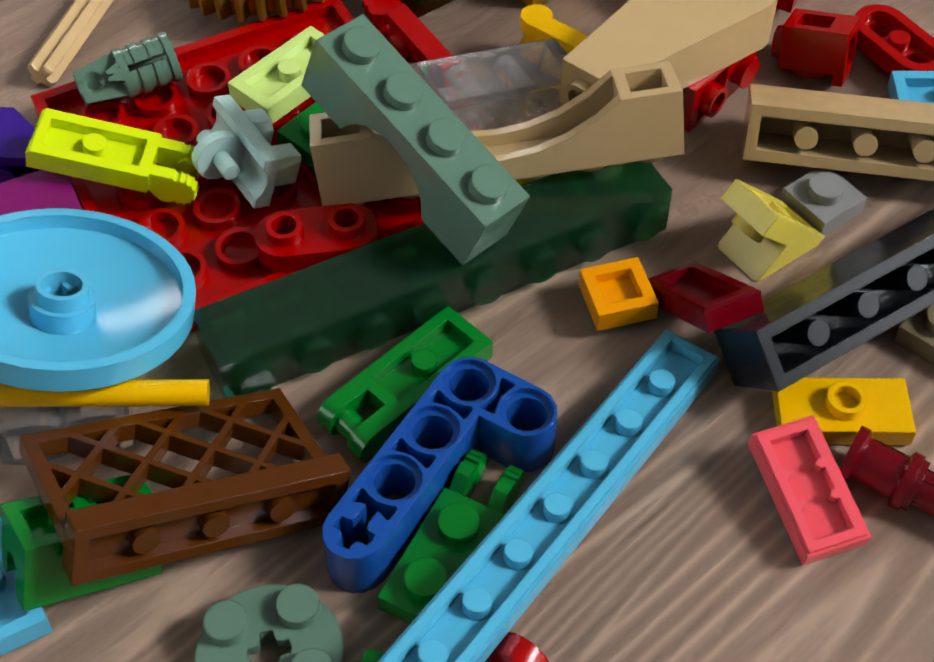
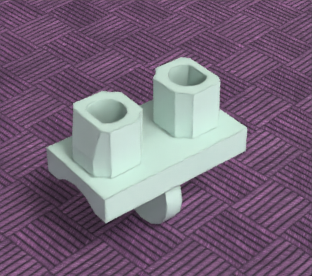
M230 94L214 96L212 106L216 111V121L211 130H203L197 135V145L192 153L194 167L201 176L207 179L224 177L227 180H232L254 209L270 206L274 187L296 182L301 164V155L291 143L271 146L274 133L272 120L262 108L243 111Z

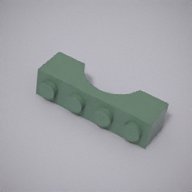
M360 15L315 41L301 86L340 129L353 124L366 126L383 136L396 149L408 166L418 188L422 221L457 260L464 265L506 236L529 200L530 195L365 15Z

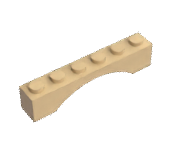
M671 61L610 69L588 90L558 109L527 122L497 129L474 130L471 132L515 180L533 181L543 178L545 175L577 170L593 172L605 166L637 161L653 163L662 160L664 157L684 155L683 89ZM326 112L309 115L310 150L322 206L349 203L364 205L367 202L398 197L413 199L420 197L408 166L396 149L379 133L358 124L348 125L340 129Z

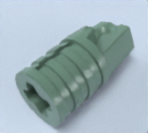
M164 31L157 33L156 36L151 38H143L137 43L127 44L123 48L110 50L104 56L73 72L75 84L87 107L127 98L132 99L137 97L138 94L148 93L157 87L167 86L168 83L183 80L178 58Z

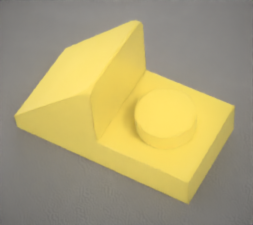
M735 179L720 198L737 214L731 220L733 225L719 241L718 248L754 281H760L817 247L825 238L824 235L787 203L740 180Z

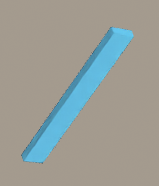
M665 330L378 662H485L717 374L721 358Z

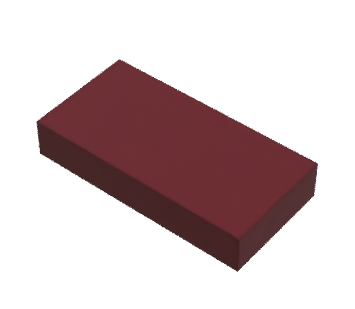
M696 261L648 278L659 302V308L706 333L764 312L760 290Z

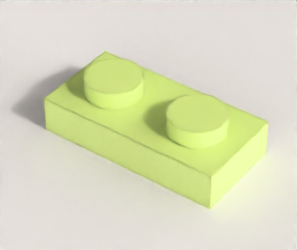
M309 26L228 82L229 93L232 98L245 110L262 108L271 118L272 124L311 97L301 84L315 41L324 36V34Z

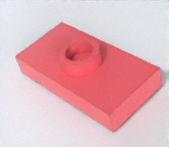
M814 415L751 434L747 444L802 566L865 546L872 538Z

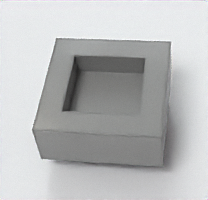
M816 168L784 187L780 200L787 203L822 235L826 236L863 212L867 197L835 170Z

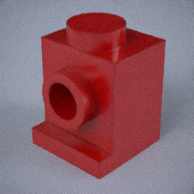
M795 8L783 26L778 25L776 27L771 55L773 58H779L778 68L792 69L796 75L805 78H820L826 74L832 75L831 86L842 87L854 67L860 16Z

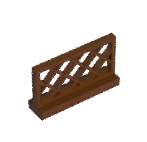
M280 388L209 401V406H179L21 435L19 443L20 455L63 545L62 567L71 586L321 527L328 514L347 492L351 469L340 453L325 456ZM271 413L278 426L275 431L243 420L248 417ZM200 427L218 433V435L210 444L181 434V432L186 429ZM233 438L263 448L258 458L255 459L225 449V447ZM134 439L153 445L145 457L115 446L118 442ZM170 451L199 462L191 473L161 463L160 461ZM68 452L85 458V460L75 471L48 462L46 456ZM275 453L299 460L298 462L280 466L270 464ZM101 464L132 474L123 487L92 477ZM213 466L238 474L214 480L206 478ZM147 480L172 488L149 494L139 493V490ZM78 494L103 502L102 504L71 510L69 507Z

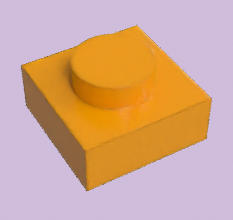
M639 257L579 270L578 286L597 331L657 318L659 302Z

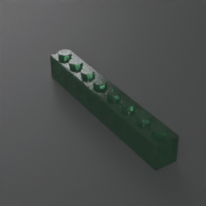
M638 161L605 166L593 172L577 170L549 175L521 186L530 195V198L507 235L466 264L462 265L430 228L423 223L196 309L193 324L200 351L223 398L270 390L274 386L304 374L320 372L332 363L364 350L380 348L389 340L417 330L447 306L459 313L476 305H486L494 302L501 295L531 283L544 282L556 273L584 262L599 260L607 253L636 241L649 240L659 232L666 230L673 189L652 163Z

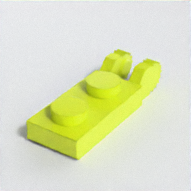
M49 108L42 110L25 152L26 167L147 193L149 190L155 197L165 202L171 203L174 201L177 204H190L192 200L195 201L199 189L198 181H195V177H193L199 176V172L192 163V153L195 147L191 144L186 145L184 142L163 138L160 133Z

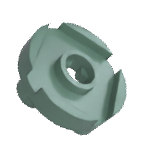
M301 583L289 586L281 584L256 586L239 592L228 600L215 603L207 610L203 618L204 629L197 641L195 662H251L253 655L258 653L262 646L276 643L278 647H287L291 651V653L282 655L279 662H345L342 632L336 617L319 600L315 590Z

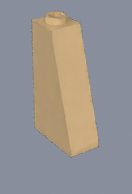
M629 0L562 59L560 103L564 105L588 90L610 69L671 61L680 85L684 89L763 49L769 43L778 0Z

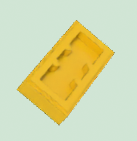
M804 377L779 392L772 391L776 426L814 415L827 444L852 445L862 425L872 430V438L886 445H911L916 435L905 378Z

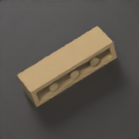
M750 84L741 135L743 160L934 181V103Z

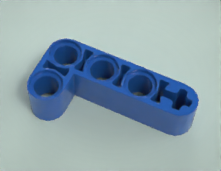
M462 357L451 361L443 368L328 514L322 527V539L327 570L332 582L340 589L350 593H365L379 586L403 556L444 487L450 488L455 471L471 449L487 454L486 457L507 468L509 465H512L525 472H534L547 465L554 453L557 425V405L552 396L543 389L486 360L476 357ZM464 399H474L475 401H464ZM518 428H531V429H534V430H533V431H522V430H519ZM429 445H439V446H442V447L439 448V449H427V448H424V447L429 446ZM393 493L408 495L399 500L384 498Z

